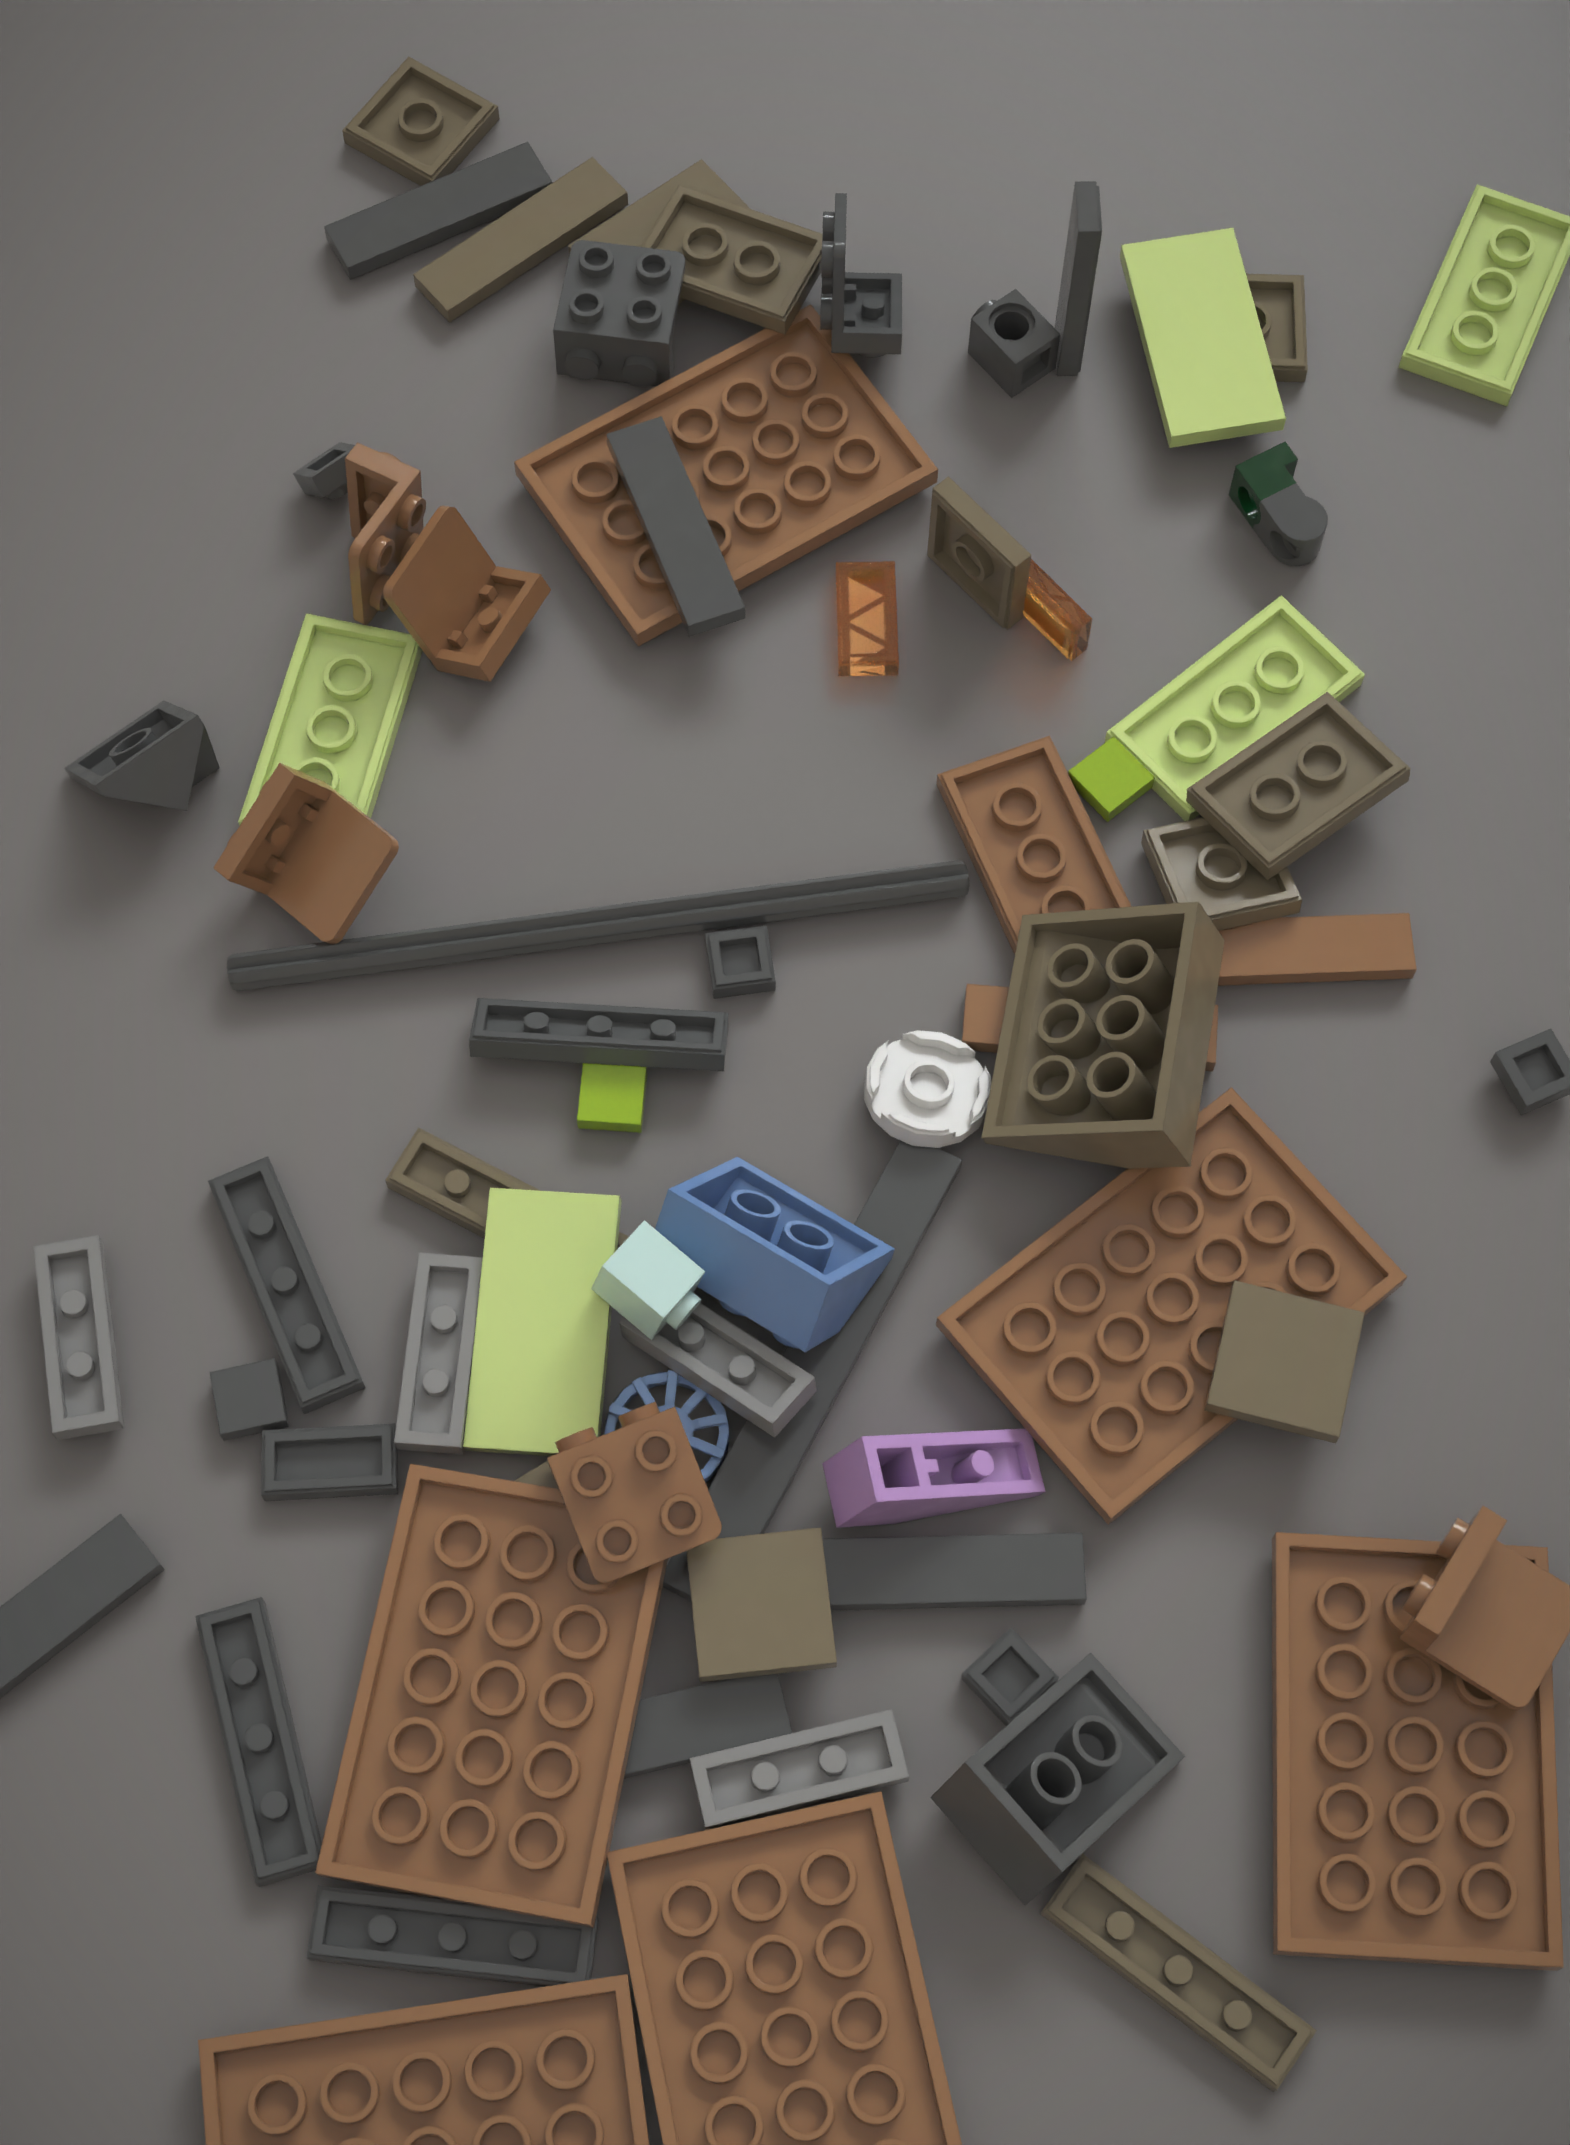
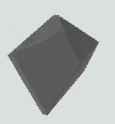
M162 701L64 769L71 779L101 796L187 811L192 787L220 767L205 725L199 716L169 702Z

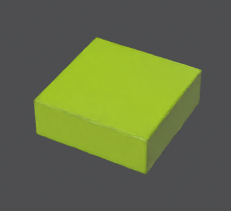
M1114 736L1068 771L1076 791L1106 822H1109L1153 787L1155 779Z
M583 1063L577 1114L578 1129L642 1133L647 1067Z

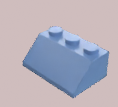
M739 1157L733 1158L669 1188L655 1227L661 1235L705 1271L697 1286L698 1288L718 1299L722 1307L736 1315L746 1316L771 1331L774 1338L783 1345L797 1348L804 1352L809 1351L840 1332L891 1261L895 1248Z

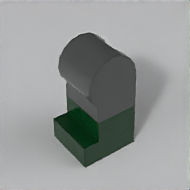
M1285 441L1236 465L1229 497L1275 558L1289 566H1302L1309 564L1317 557L1328 525V515L1324 507L1317 500L1305 496L1293 479L1298 458Z

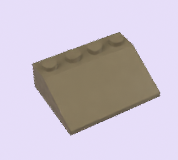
M1199 901L1022 915L981 1137L986 1144L1129 1169L1191 1167L1225 942Z

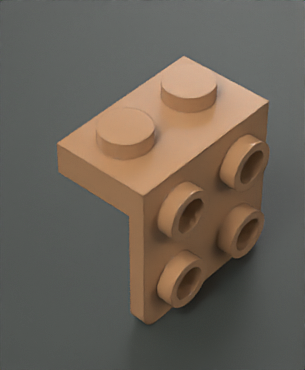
M357 442L345 458L351 536L355 538L349 549L348 560L353 618L357 622L368 625L378 611L384 612L389 608L383 596L384 586L424 529L423 516L426 509V500L422 498L421 470L401 462L392 454L378 452Z
M442 505L437 508L385 584L383 596L437 671L491 682L551 589L541 574L496 566L455 507Z
M279 763L270 779L263 785L258 798L239 828L230 837L227 847L213 868L230 882L268 895L321 941L337 944L343 939L397 855L399 844L396 838L327 783Z
M656 1402L644 1405L618 1417L622 1428L600 1437L596 1436L593 1427L579 1431L556 1441L555 1444L559 1453L547 1457L550 1470L560 1490L592 1575L599 1582L609 1583L712 1541L721 1533V1521L675 1407L660 1412Z
M1482 1506L1469 1523L1457 1517L1443 1538L1436 1553L1446 1558L1434 1580L1423 1574L1406 1600L1402 1610L1412 1615L1399 1639L1506 1707L1519 1710L1524 1708L1532 1699L1570 1633V1585L1497 1541V1537L1508 1520Z

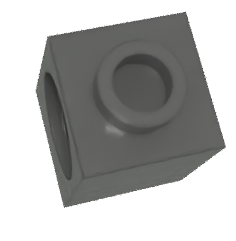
M1014 289L998 301L990 300L984 303L971 318L968 353L1013 398L1056 369L1060 333L1017 289Z

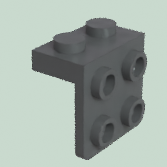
M835 193V212L823 211L820 330H832L831 353H857L868 358H877L886 354H901L902 274L845 272L847 193Z
M588 240L576 241L571 247L553 328L557 374L573 376L582 380L600 379L624 382L639 387L658 386L671 379L674 371L673 328L685 273L684 255L670 250Z

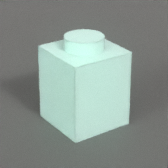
M644 1220L603 1264L591 1289L652 1340L667 1323L677 1330L696 1309L702 1299L694 1291L705 1271Z

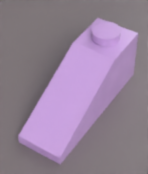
M1026 1429L862 1436L822 1463L836 1528L902 1523L1035 1497L1046 1492L1033 1438Z

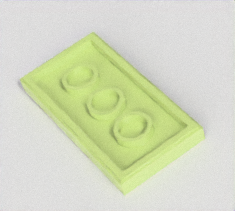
M1477 184L1403 352L1398 368L1508 406L1570 257V216Z
M1234 228L1121 245L1120 260L1169 448L1284 430L1286 416Z
M1281 595L1106 732L1105 742L1114 736L1155 777L1152 789L1184 821L1193 820L1199 813L1186 801L1187 788L1326 692L1330 693L1340 703L1362 685L1365 674Z
M306 613L239 817V826L258 798L263 785L270 779L279 763L324 781L369 818L372 817L423 651L411 634Z
M490 1188L463 1448L466 1451L552 1456L559 1453L555 1444L556 1441L579 1431L593 1427L596 1436L600 1437L612 1306L591 1288L603 1264L618 1248L622 1204L619 1195Z

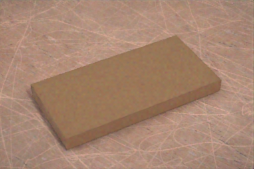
M1050 735L937 774L936 785L1014 955L1022 915L1132 907Z

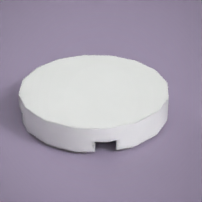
M917 1030L902 1034L901 1040L893 1041L889 1045L887 1041L877 1048L866 1069L864 1101L872 1119L891 1137L912 1146L940 1148L962 1142L979 1129L986 1115L991 1088V1076L986 1066H984L983 1070L981 1064L975 1059L976 1052L966 1043L942 1032Z

